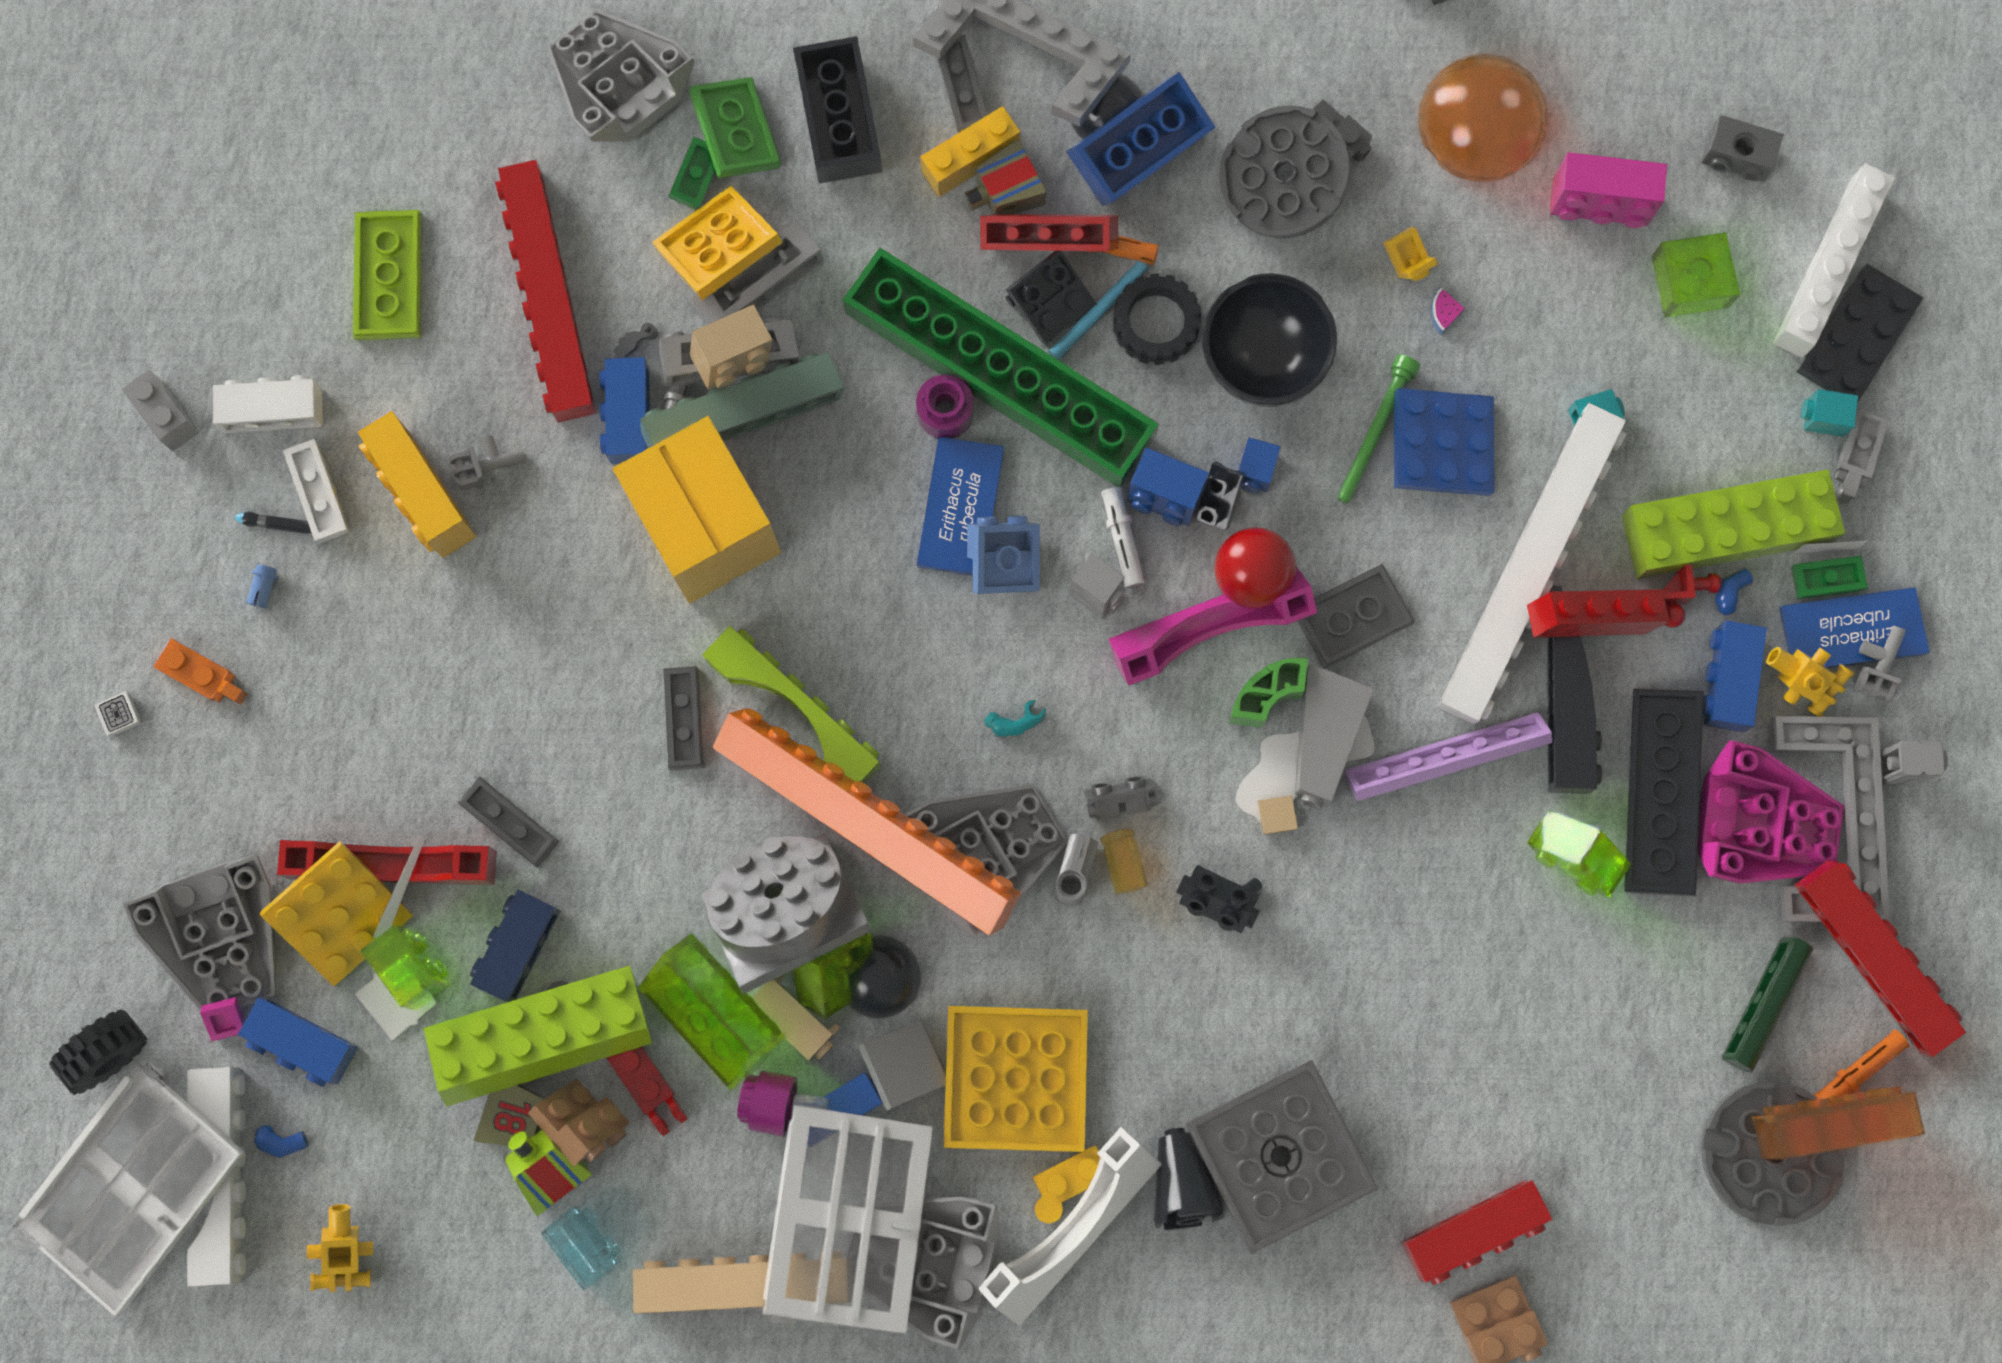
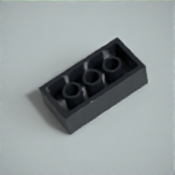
M854 36L793 47L818 183H827L883 172L858 37Z

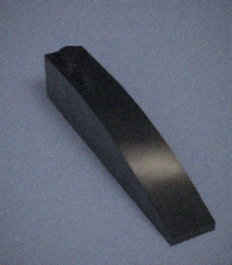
M1553 586L1549 592L1563 590L1561 586ZM1580 636L1547 637L1548 728L1552 732V743L1548 744V792L1590 794L1597 789V785H1600L1602 781V767L1600 764H1597V751L1601 749L1602 735L1601 731L1596 730L1593 687L1586 654Z

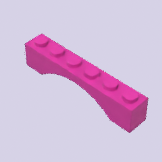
M1296 566V575L1292 586L1284 594L1277 597L1273 602L1275 604L1261 609L1241 607L1223 594L1111 637L1108 640L1116 666L1129 686L1160 674L1181 653L1213 636L1251 626L1288 625L1317 613L1311 585Z

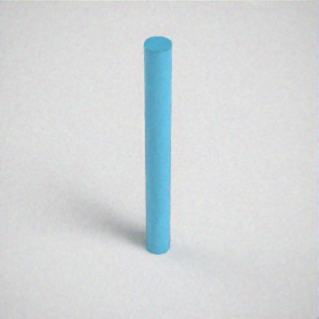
M1137 261L1097 304L1049 351V354L1059 360L1116 303L1118 296L1123 293L1125 286L1129 283H1135V279L1141 277L1148 270L1147 266L1143 262Z

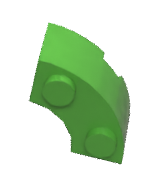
M1308 658L1280 660L1267 665L1257 672L1241 689L1232 707L1228 724L1262 728L1269 712L1275 705L1286 700L1300 699L1305 690Z

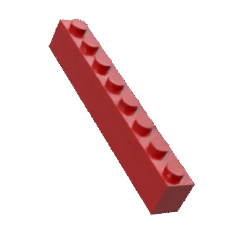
M536 159L498 168L500 180L495 181L500 201L505 200L507 210L502 211V217L506 230H512L514 240L508 243L513 261L518 260L520 271H516L515 275L520 291L525 290L527 301L522 302V307L527 322L532 321L534 332L529 333V338L533 351H539L541 362L536 363V370L540 382H545L548 393L543 394L547 414L552 413L558 423L597 414L542 170Z

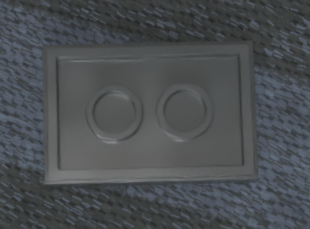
M1383 564L1315 597L1317 613L1298 620L1324 669L1414 624L1411 614Z

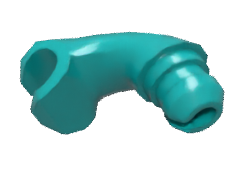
M1029 700L1025 704L1024 716L1020 719H1006L999 716L997 712H990L984 719L986 727L992 729V732L995 734L994 736H1018L1044 721L1046 708L1040 714L1033 715L1030 713V709L1034 707L1036 700Z

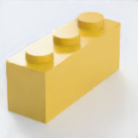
M1002 106L921 155V172L937 196L941 197L975 176V169L980 164L1018 139L1021 141V131Z

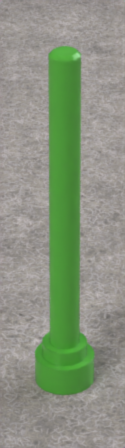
M1398 354L1391 366L1393 380L1337 496L1338 500L1342 503L1347 504L1350 502L1394 409V392L1398 388H1403L1405 383H1409L1411 379L1416 378L1421 365L1409 356Z

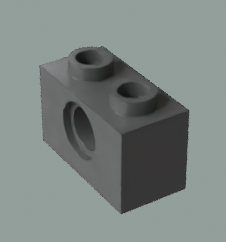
M1720 115L1711 128L1701 163L1710 165L1716 171H1730L1742 175L1744 179L1749 181L1764 182L1774 170L1784 134ZM1736 148H1742L1747 155L1740 154Z

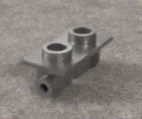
M1134 776L1125 779V783L1112 785L1110 782H1102L1092 785L1090 790L1084 791L1087 802H1093V804L1087 805L1089 818L1096 817L1097 820L1120 816L1118 803L1125 802L1127 814L1151 810V806L1157 805L1155 792L1148 793V791L1155 790L1151 778L1145 779L1144 776Z

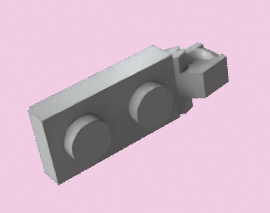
M1857 408L1855 427L1846 434L1835 470V479L1841 481L1836 496L1837 500L1850 503V500L1856 498L1858 488L1864 489L1868 481L1872 479L1889 423L1888 418Z

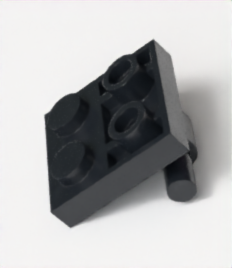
M1054 251L1006 289L1008 295L1005 297L1012 307H1018L1040 341L1045 344L1097 304L1062 251Z

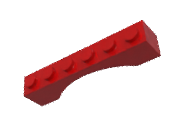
M280 840L277 875L297 880L337 843ZM344 844L381 882H398L414 848ZM473 845L422 847L408 883L495 885L497 851L489 846Z

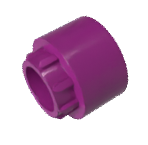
M938 375L927 380L919 389L916 397L917 416L921 427L926 433L935 438L939 436L953 439L962 435L970 427L974 416L973 395L968 385L961 379L951 375ZM942 402H949L954 406L947 413H942L936 409L938 404Z
M764 1070L760 1072L759 1076H747L739 1096L737 1118L743 1123H748L750 1131L785 1137L788 1132L789 1121L792 1120L791 1116L793 1115V1108L796 1102L798 1078Z

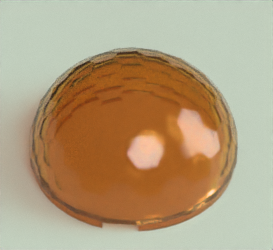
M1493 54L1468 55L1442 68L1427 85L1418 111V128L1422 143L1439 162L1438 165L1457 177L1478 182L1505 179L1527 166L1540 151L1549 124V109L1546 96L1533 74L1517 61Z

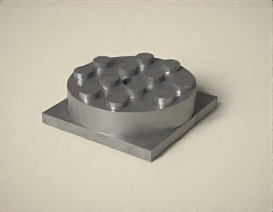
M826 833L813 839L801 836L770 837L764 842L734 855L731 862L720 872L711 889L701 893L707 907L709 922L722 944L737 984L743 994L872 931Z
M1309 1060L1185 1123L1210 1172L1215 1188L1225 1202L1250 1254L1378 1190L1313 1060ZM1275 1146L1285 1148L1288 1153L1286 1164L1280 1167L1270 1162L1271 1152Z

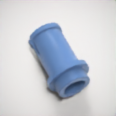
M257 564L256 570L251 572L254 574L248 599L245 603L267 609L274 580H278L279 577L276 576L277 569Z

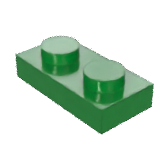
M693 136L668 195V198L695 210L699 209L715 172L706 141Z
M1862 556L1798 563L1791 567L1797 600L1861 592L1868 588Z

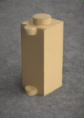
M785 974L765 983L749 1000L748 1004L808 1061L811 1062L815 1057L819 1061L822 1060L833 1048L834 1045L830 1041L841 1027L835 1023L828 1030L779 983L786 976Z

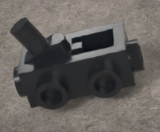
M1196 865L1191 877L1184 874L1176 893L1182 896L1179 904L1187 907V910L1192 915H1204L1218 922L1222 929L1226 931L1235 930L1242 934L1245 926L1252 929L1260 912L1254 906L1260 896L1257 892L1262 889V884L1257 878H1253L1241 886Z

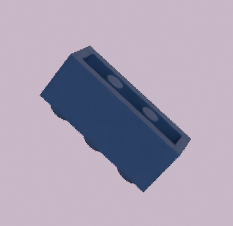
M517 890L515 896L510 895L502 909V913L505 916L500 926H495L487 938L486 945L489 947L484 957H479L471 969L470 976L473 979L470 985L505 1002L516 1000L561 910L520 890Z

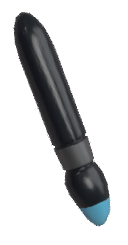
M243 512L235 515L237 522L248 527L258 526L296 533H312L308 521L258 515L254 512Z

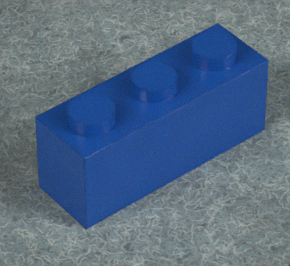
M645 357L605 359V370H600L599 373L600 388L605 390V402H600L601 422L606 423V434L600 435L601 453L606 454L611 464H621L648 449L640 431L641 418L650 411V368Z
M1726 620L1712 631L1709 647L1714 650L1712 662L1708 663L1705 673V681L1709 682L1708 695H1704L1703 703L1705 726L1738 732H1746L1754 727L1767 627Z
M258 997L238 1033L239 1036L247 1040L245 1046L262 1055L265 1054L266 1050L278 1056L275 1060L276 1063L292 1071L295 1070L296 1066L308 1072L305 1077L306 1079L322 1087H325L326 1083L339 1084L359 1048L270 999Z

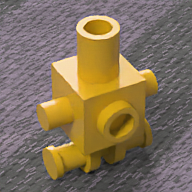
M1776 647L1769 653L1766 660L1769 666L1780 672L1777 677L1789 687L1783 698L1792 705H1795L1799 698L1804 696L1814 702L1807 709L1818 717L1824 716L1823 713L1830 704L1835 705L1838 700L1834 696L1837 692L1844 693L1846 690L1844 687L1845 683L1855 674L1841 663L1838 666L1839 669L1834 674L1825 666L1831 654L1822 648H1819L1814 656L1810 657L1799 649L1796 650L1794 655H1791L1780 647Z
M332 1205L328 1208L329 1227L322 1228L321 1244L307 1245V1259H321V1274L315 1275V1273H311L310 1289L311 1291H315V1289H329L331 1293L336 1292V1287L345 1286V1292L352 1291V1287L366 1286V1288H371V1270H366V1272L358 1271L359 1256H373V1241L359 1242V1225L351 1226V1207L349 1205Z

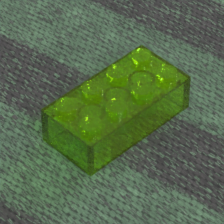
M693 933L664 952L638 987L730 1091L741 1084L747 1076L756 1072L786 1037L777 1024L755 1003L754 999L749 994L742 993L730 972L722 967L708 951L707 947Z

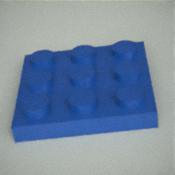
M1398 388L1394 392V488L1482 496L1492 495L1494 493V396Z

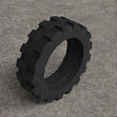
M1159 273L1150 274V277L1144 278V276L1135 279V283L1126 285L1123 293L1116 300L1113 315V331L1117 336V342L1120 347H1124L1130 357L1133 358L1135 356L1139 358V362L1148 364L1149 361L1155 362V365H1164V361L1172 363L1177 361L1182 354L1186 355L1190 351L1191 346L1195 344L1201 326V306L1197 303L1198 298L1194 291L1190 292L1188 285L1182 280L1179 283L1175 280L1174 276L1166 274V277L1159 276ZM1155 295L1167 297L1177 303L1183 311L1185 319L1184 327L1176 338L1159 344L1147 342L1137 336L1131 328L1129 320L1130 312L1138 301Z

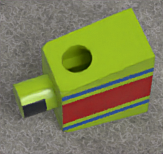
M543 1130L531 1138L525 1132H518L511 1137L508 1143V1147L513 1152L507 1155L505 1161L516 1184L536 1216H539L592 1175L585 1160L574 1167Z

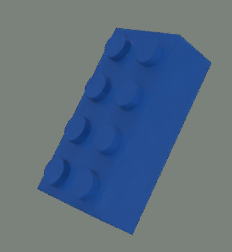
M1178 72L1165 79L1125 110L1075 144L1066 153L1100 204L1105 206L1113 203L1216 127L1181 73Z

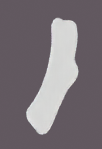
M1365 716L1347 762L1370 757L1374 752V741L1369 722ZM1299 731L1289 734H1275L1264 739L1260 747V763L1239 785L1235 800L1237 805L1245 813L1256 817L1259 821L1258 800L1292 795L1294 800L1297 797L1295 795Z

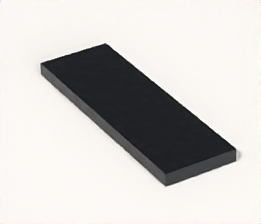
M1633 689L1625 893L1696 897L1704 691Z

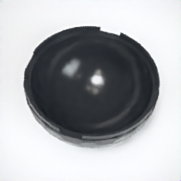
M1274 273L1252 275L1228 287L1213 303L1203 326L1202 349L1206 364L1213 378L1230 395L1243 402L1257 406L1276 407L1296 402L1307 396L1324 380L1333 365L1336 355V324L1332 313L1321 295L1303 281L1287 275Z

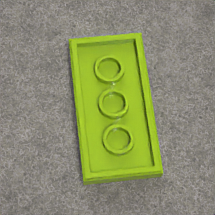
M420 210L355 212L354 339L421 338L422 212Z

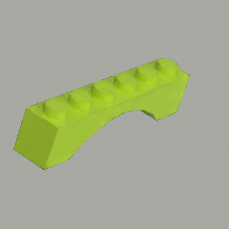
M729 626L702 654L704 660L730 684L749 685L765 689L782 697L796 707L810 722L819 737L825 762L841 767L844 770V775L853 781L865 784L880 769V762L876 759L880 754L868 742L858 743L852 737L855 731L841 718L835 722L827 714L830 708L817 696L810 699L802 691L805 688L804 684L792 673L786 677L777 668L781 664L768 651L761 654L753 647L756 641L744 629L741 628L737 632Z

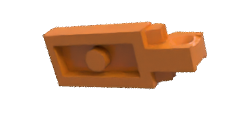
M172 638L153 666L212 701L216 700L220 703L223 697L226 696L241 705L248 695L247 692L232 684L236 676L232 675V672Z

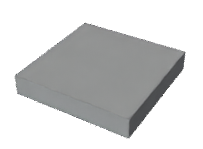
M921 1019L858 1046L886 1111L946 1086V1075Z

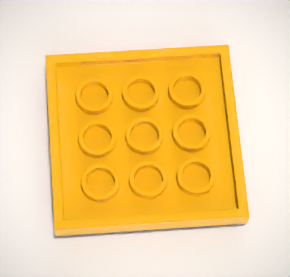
M948 1006L944 1148L1085 1152L1088 1010Z

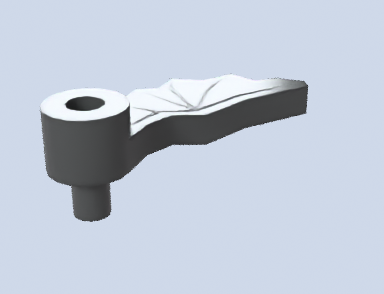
M645 323L641 327V332L633 331L626 333L623 338L619 339L618 346L614 349L615 358H627L637 350L638 344L641 341L655 339L658 335L657 328L651 323Z

